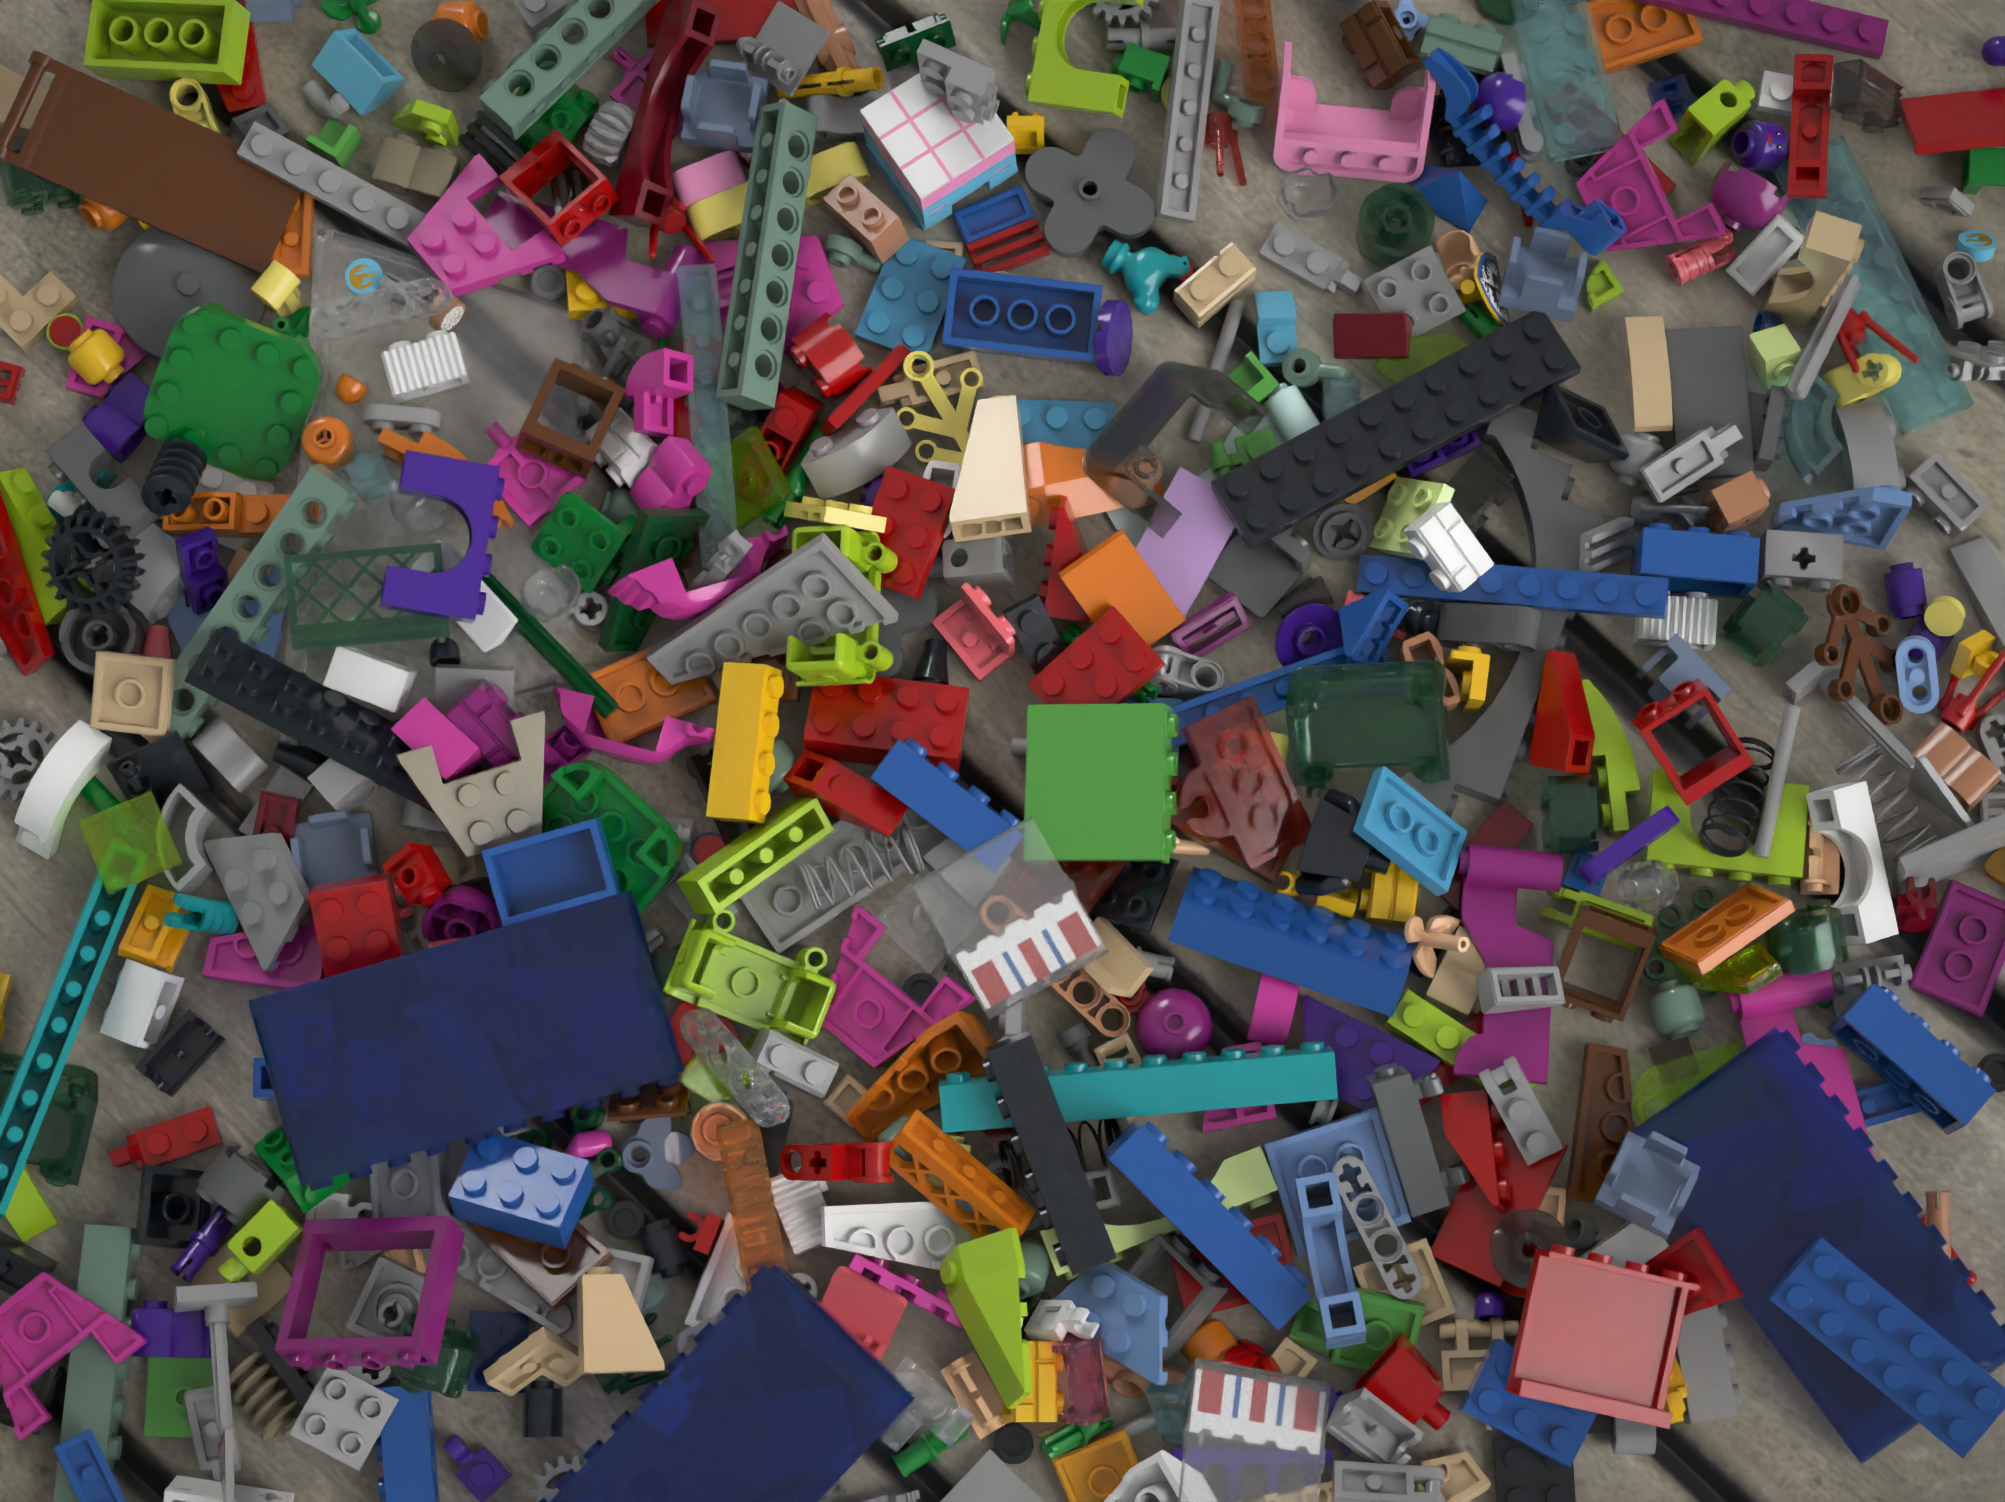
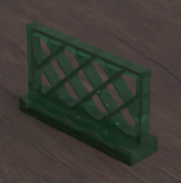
M441 543L283 555L292 650L450 637L449 621L447 619L418 614L400 616L403 613L397 611L392 617L380 616L371 606L381 596L382 587L367 604L349 590L364 572L378 584L383 585V581L367 569L377 556L388 555L399 564L400 568L410 569L406 565L416 553L433 552L434 568L431 570V573L443 572ZM397 554H409L403 562L394 556ZM370 557L364 565L355 559ZM338 559H349L360 568L346 586L328 572ZM331 560L325 568L315 562ZM310 562L321 573L305 589L293 579L292 563ZM324 576H327L342 589L328 607L310 593ZM294 586L303 593L297 601H295ZM346 593L364 607L354 620L343 621L332 612V609ZM306 597L310 598L324 610L315 623L298 625L296 609ZM367 611L376 617L361 619ZM328 614L336 620L335 622L321 623Z

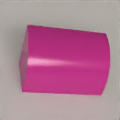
M426 698L420 700L391 728V731L410 749L432 745L440 775L446 782L466 776L483 761L479 747Z

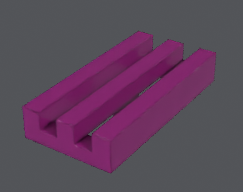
M1231 591L1187 618L1186 621L1170 631L1168 635L1173 640L1176 648L1201 658L1252 627L1237 596ZM1238 616L1239 620H1237L1236 622L1232 623L1223 630L1209 637L1208 639L1196 645L1192 649H1187L1189 645L1193 644L1194 642H1196L1204 636H1209L1213 632L1217 631L1220 626L1224 625L1228 621Z

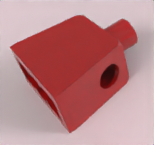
M1402 1332L1352 1384V1392L1366 1388L1413 1425L1421 1418L1437 1431L1446 1423L1451 1414L1448 1409L1437 1401L1443 1394L1442 1378Z

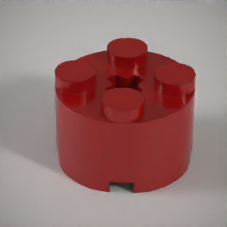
M828 312L823 313L789 340L792 348L787 353L800 370L806 366L813 375L814 379L810 383L823 400L829 396L834 400H838L872 372L870 365L865 369L862 368L859 362L865 358L839 323L834 327L830 326L827 320L832 316Z

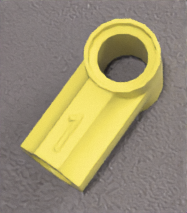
M273 260L250 288V291L279 317L293 315L302 308L300 303L301 292L297 288L301 281L285 266Z

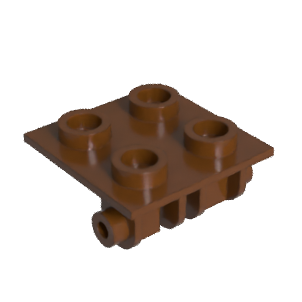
M664 1079L657 1084L641 1085L639 1082H625L618 1087H612L607 1122L620 1121L621 1124L641 1122V1119L671 1117V1120H682L684 1116L691 1115V1101L688 1099L690 1081L680 1082L677 1079Z

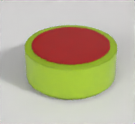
M58 314L47 325V339L56 350L70 353L67 347L82 333L84 324L73 314Z

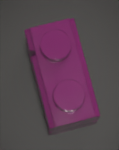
M482 679L449 707L445 717L479 747L481 756L494 768L510 763L515 758H518L507 720L525 714L522 712L516 714L508 706V697L497 684L493 683L490 686L485 679Z

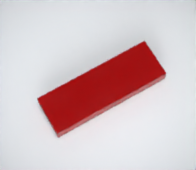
M898 344L819 426V431L824 436H832L904 362L911 351L903 344Z

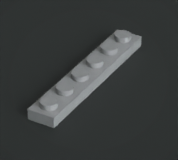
M1180 0L1155 217L1188 224L1194 222L1196 218L1220 1Z
M254 121L236 153L238 158L413 252L409 247L407 238L427 215L426 213Z

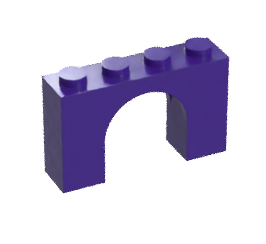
M406 450L403 457L398 494L437 500L452 506L459 512L467 525L469 545L464 559L457 566L443 572L431 573L388 565L384 573L379 608L471 624L475 621L476 615H483L486 592H480L482 576L489 577L493 554L486 553L488 538L495 539L499 516L492 515L494 501H501L505 478L498 477L499 466Z

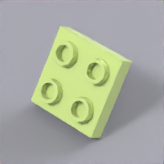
M1396 477L1393 486L1388 492L1387 501L1380 518L1374 526L1373 536L1368 547L1378 553L1417 559L1407 546L1409 538L1404 533V529L1420 518L1434 504L1450 502L1455 489L1444 483Z

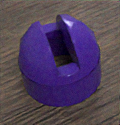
M1995 36L1984 43L1981 53L1983 59L1989 65L2005 66V36Z
M1484 1291L1476 1298L1474 1319L1489 1321L1490 1317H1501L1505 1320L1506 1305L1499 1293Z

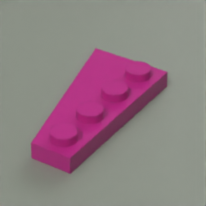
M855 1254L848 1267L849 1269L903 1296L907 1301L965 1331L946 1293L938 1290L936 1296L922 1289L925 1282L904 1271L902 1276L899 1277L889 1272L887 1269L890 1263L881 1258L867 1256L865 1259Z

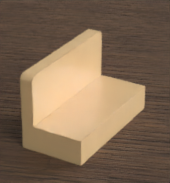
M1097 917L1092 923V927L1102 944L1075 960L1105 992L1132 998L1154 970V967L1109 921Z

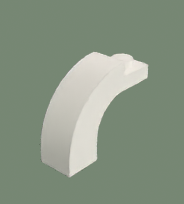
M79 719L58 740L36 771L21 800L14 820L19 825L16 842L48 860L57 852L68 812L83 787L105 766L112 741L111 737L97 729L90 728V725Z

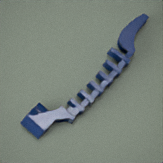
M1440 47L1433 50L1428 58L1422 62L1444 91L1446 98L1444 118L1454 128L1452 132L1456 138L1460 137L1466 144L1467 152L1469 154L1473 153L1480 161V167L1483 170L1487 169L1492 174L1496 185H1502L1509 192V198L1512 202L1518 201L1524 208V213L1527 217L1532 215L1539 222V227L1569 232L1581 247L1592 256L1599 255L1626 234L1627 228L1622 217L1612 207L1606 206L1600 199H1596L1587 207L1572 203L1567 198L1556 206L1551 201L1555 197V189L1551 185L1538 193L1534 187L1540 183V175L1535 171L1524 178L1519 173L1525 167L1523 158L1520 156L1511 163L1505 158V156L1511 153L1509 142L1506 141L1498 147H1495L1491 142L1500 134V127L1497 123L1492 124L1484 131L1477 126L1492 116L1493 109L1490 104L1483 106L1471 115L1467 113L1466 110L1476 99L1479 89L1472 73L1455 57Z

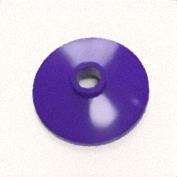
M1320 603L1306 604L1290 612L1280 624L1275 637L1276 656L1283 667L1344 646L1339 613L1333 608ZM1310 631L1309 639L1302 642L1303 636Z

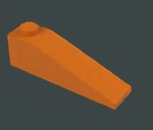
M1042 441L1023 443L1031 527L1049 524L1051 507L1059 508L1061 495L1068 497L1075 518L1162 500L1164 497L1158 460L1115 453L1108 454L1079 447L1071 448Z
M962 1011L953 1013L924 1030L846 1113L847 1119L865 1141H874L880 1133L902 1116L909 1117L916 1109L922 1113L940 1103L938 1080H946V1074L970 1072V1077L986 1076L981 1064V1060L987 1058L984 1048L995 1044V1041L975 1015Z

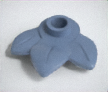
M671 1117L643 1120L637 1134L626 1138L619 1151L623 1158V1166L628 1171L642 1174L650 1187L660 1190H676L682 1187V1179L677 1165L688 1160L696 1151L690 1136L679 1131H671ZM635 1147H642L646 1150L647 1155L643 1159H636L632 1155V1150Z

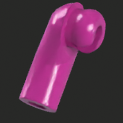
M604 1130L580 1132L573 1137L564 1153L580 1158L597 1156L602 1149L612 1147V1139Z

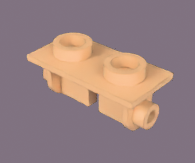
M1809 814L1806 826L1803 876L1800 879V895H1837L1840 889V851L1830 838L1813 831Z
M974 1350L940 1370L979 1439L1009 1423L1002 1422V1398Z

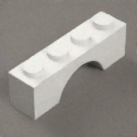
M1867 781L1837 784L1806 793L1813 831L1830 838L1839 849L1844 862L1845 880L1843 890L1838 900L1830 907L1838 946L1868 944L1899 934Z

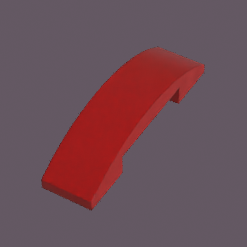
M1795 54L1787 196L1789 198L1826 199L1833 55Z

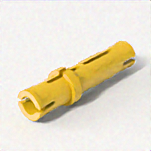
M843 66L832 72L806 74L792 97L776 88L779 98L783 96L787 100L821 94H839L841 97H850L855 92L881 90L884 84V76L881 68L878 66L860 69ZM853 79L855 81L841 84L838 83V81ZM821 83V86L805 87L806 84Z

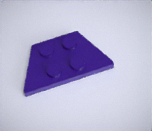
M1307 995L1303 1000V1042L1322 1041L1324 1042V1047L1330 1046L1335 1054L1338 1098L1364 1111L1374 1108L1366 1076L1375 1074L1374 1069L1389 1063H1396L1397 1066L1404 1065L1410 1072L1413 1081L1437 1070L1442 1064L1441 1060Z

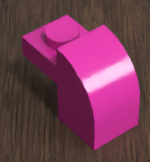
M662 348L645 354L636 362L628 376L624 398L634 400V432L661 439L673 436L674 399L693 393V355Z
M1260 973L1247 1035L1248 1040L1286 1046L1299 985Z

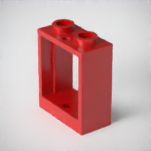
M556 129L498 177L511 198L543 230L545 229L561 247L577 237L581 231L600 215L607 212L619 200L608 179ZM571 165L591 185L550 218L530 198Z
M1698 678L1694 681L1688 680L1680 683L1672 690V695L1659 703L1652 702L1644 706L1638 712V716L1631 720L1672 786L1687 806L1754 764L1709 690ZM1700 700L1729 746L1679 776L1651 730Z

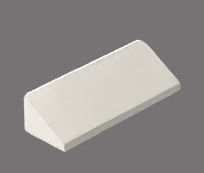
M440 537L420 556L410 569L438 573L457 566L463 559L443 537ZM481 581L480 592H486L483 615H476V619L472 624L456 621V623L482 651L487 652L504 642L518 619L492 590Z

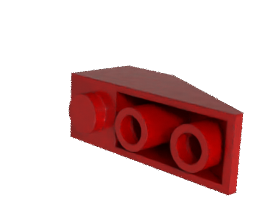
M794 385L781 391L776 399L775 408L771 409L731 491L764 509L776 491L777 484L780 480L782 481L802 449L825 403Z
M1061 495L1059 508L1051 507L1048 530H1055L1054 544L1046 543L1043 566L1050 567L1049 581L1041 580L1039 597L1042 603H1045V609L1049 617L1090 623L1089 616L1058 574L1088 552L1068 497Z
M1547 650L1542 668L1543 677L1540 696L1536 706L1537 715L1534 733L1530 743L1529 765L1564 772L1589 774L1595 733L1576 655L1570 652Z
M807 749L803 750L784 777V781L796 797H816L825 814L886 837L890 836L909 808L891 793L834 759Z
M1486 1089L1440 1095L1445 1136L1494 1208L1499 1213H1506L1504 1201L1510 1200V1187L1508 1178L1501 1175L1500 1162H1506V1149L1503 1138L1497 1137L1496 1124L1502 1123V1117Z

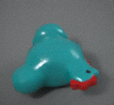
M1118 240L1111 244L1101 263L1102 267L1109 270V274H1116L1117 272L1123 274L1125 287L1134 297L1133 304L1136 310L1143 315L1152 314L1156 311L1160 302L1159 289L1167 279L1176 278L1181 282H1185L1194 274V264L1188 261L1187 256L1169 255L1156 247H1147L1132 253L1128 243L1123 244Z

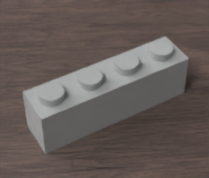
M1723 1304L1683 1316L1675 1356L1687 1384L1688 1395L1686 1398H1682L1686 1407V1411L1683 1414L1685 1424L1738 1417L1737 1408L1742 1407L1739 1386L1737 1383L1732 1384L1729 1368H1734L1735 1361L1731 1345L1724 1342L1722 1329L1727 1328V1317Z

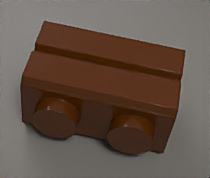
M1370 1L1357 10L1356 13L1340 22V27L1345 34L1342 36V42L1351 54L1356 55L1362 66L1359 68V74L1369 87H1373V89H1390L1401 82L1404 77L1411 75L1421 68L1422 65L1388 1Z

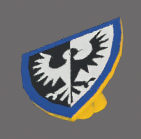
M1483 252L1477 257L1475 262V282L1470 279L1464 280L1461 283V291H1457L1464 305L1484 300L1496 321L1505 326L1510 323L1508 309L1498 306L1502 281L1497 258L1491 253Z

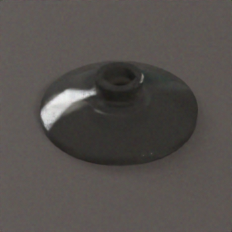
M448 18L432 19L423 24L413 37L411 44L413 64L422 79L432 87L445 92H456L467 88L477 79L482 67L481 49L475 36L463 24ZM437 54H441L444 57L445 64L438 59Z
M1522 1209L1507 1215L1496 1226L1490 1241V1256L1495 1269L1503 1279L1512 1285L1527 1289L1534 1257L1528 1258L1523 1254L1525 1246L1533 1244L1539 1249L1550 1251L1551 1243L1570 1247V1243L1564 1227L1552 1215L1541 1210Z

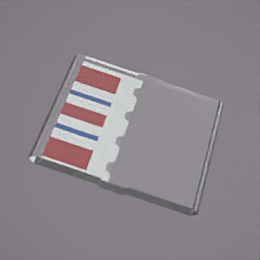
M1032 816L912 883L917 895L944 940L943 944L947 949L948 956H951L953 962L959 966L989 1020L1109 952L1077 896L1078 892L1074 887V881L1070 880L1067 873L1063 872Z
M1196 1358L1193 1368L1187 1424L1184 1427L1182 1449H1184L1178 1502H1318L1321 1473L1324 1472L1325 1428L1328 1417L1330 1382Z

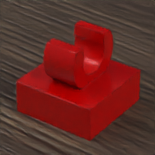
M687 1212L686 1217L697 1222L698 1230L693 1235L680 1232L679 1238L688 1243L696 1242L693 1250L710 1256L724 1219L707 1212L704 1220L702 1216L695 1212Z

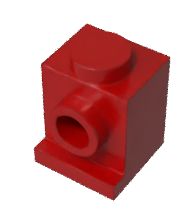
M408 842L382 865L384 871L391 874L408 904L429 906L437 902L442 897V891L453 883L431 845Z

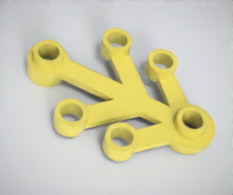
M925 351L911 352L904 360V372L911 380L920 381L942 419L919 414L911 407L901 408L896 414L899 420L901 413L904 411H909L913 414L914 421L909 426L903 425L905 430L915 428L952 437L962 451L939 448L934 441L925 439L920 441L915 447V455L918 460L925 463L931 460L957 463L961 469L969 437L967 428L976 391L983 384V374L975 367L967 368L961 373L960 382L962 388L955 411L933 374L935 363L932 356ZM918 358L923 359L927 364V368L923 373H916L913 370V362ZM970 371L976 372L979 376V382L975 386H969L965 382V375ZM923 444H930L933 447L934 453L931 458L921 456L920 447Z

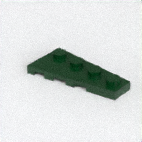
M640 508L617 582L631 573L670 558L673 559L677 567L682 556L688 558L695 545L691 541L698 526L705 527L710 515L702 508ZM612 596L598 645L605 652L637 651L657 614L650 608L636 610L631 605H625L617 597Z

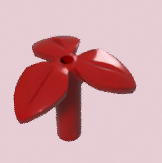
M1238 1339L1240 1346H1234L1225 1353L1221 1367L1222 1369L1237 1370L1234 1375L1235 1377L1251 1379L1255 1371L1262 1370L1274 1384L1284 1385L1283 1374L1276 1360L1270 1356L1262 1355L1266 1349L1259 1344L1247 1339Z

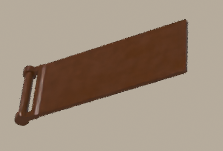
M39 51L32 52L28 60L31 64L0 130V162L8 163L257 273H264L301 191L238 158L236 153L242 143L53 60ZM44 72H51L55 74V77L21 151L17 154L9 150Z

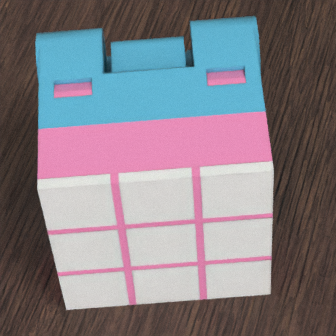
M920 73L861 109L860 114L866 139L865 147L868 154L917 226L925 232L952 214L951 205L974 192L983 184L987 189L991 190L1018 173L1019 170L1016 165L1014 138L997 114H995L991 122L985 120L983 125L975 121L966 123L953 116L951 110L948 109L946 92L944 94H937L926 88L923 84L924 82L921 81Z

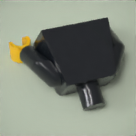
M1316 780L1311 782L1305 791L1306 798L1311 799L1313 790L1319 787L1317 797L1320 801L1295 873L1300 876L1282 871L1279 876L1289 878L1290 885L1285 890L1277 889L1278 893L1287 894L1291 897H1296L1299 894L1325 896L1346 891L1351 887L1352 883L1357 884L1360 881L1364 868L1386 875L1391 860L1353 831L1362 805L1351 795L1330 787L1326 788L1322 781Z

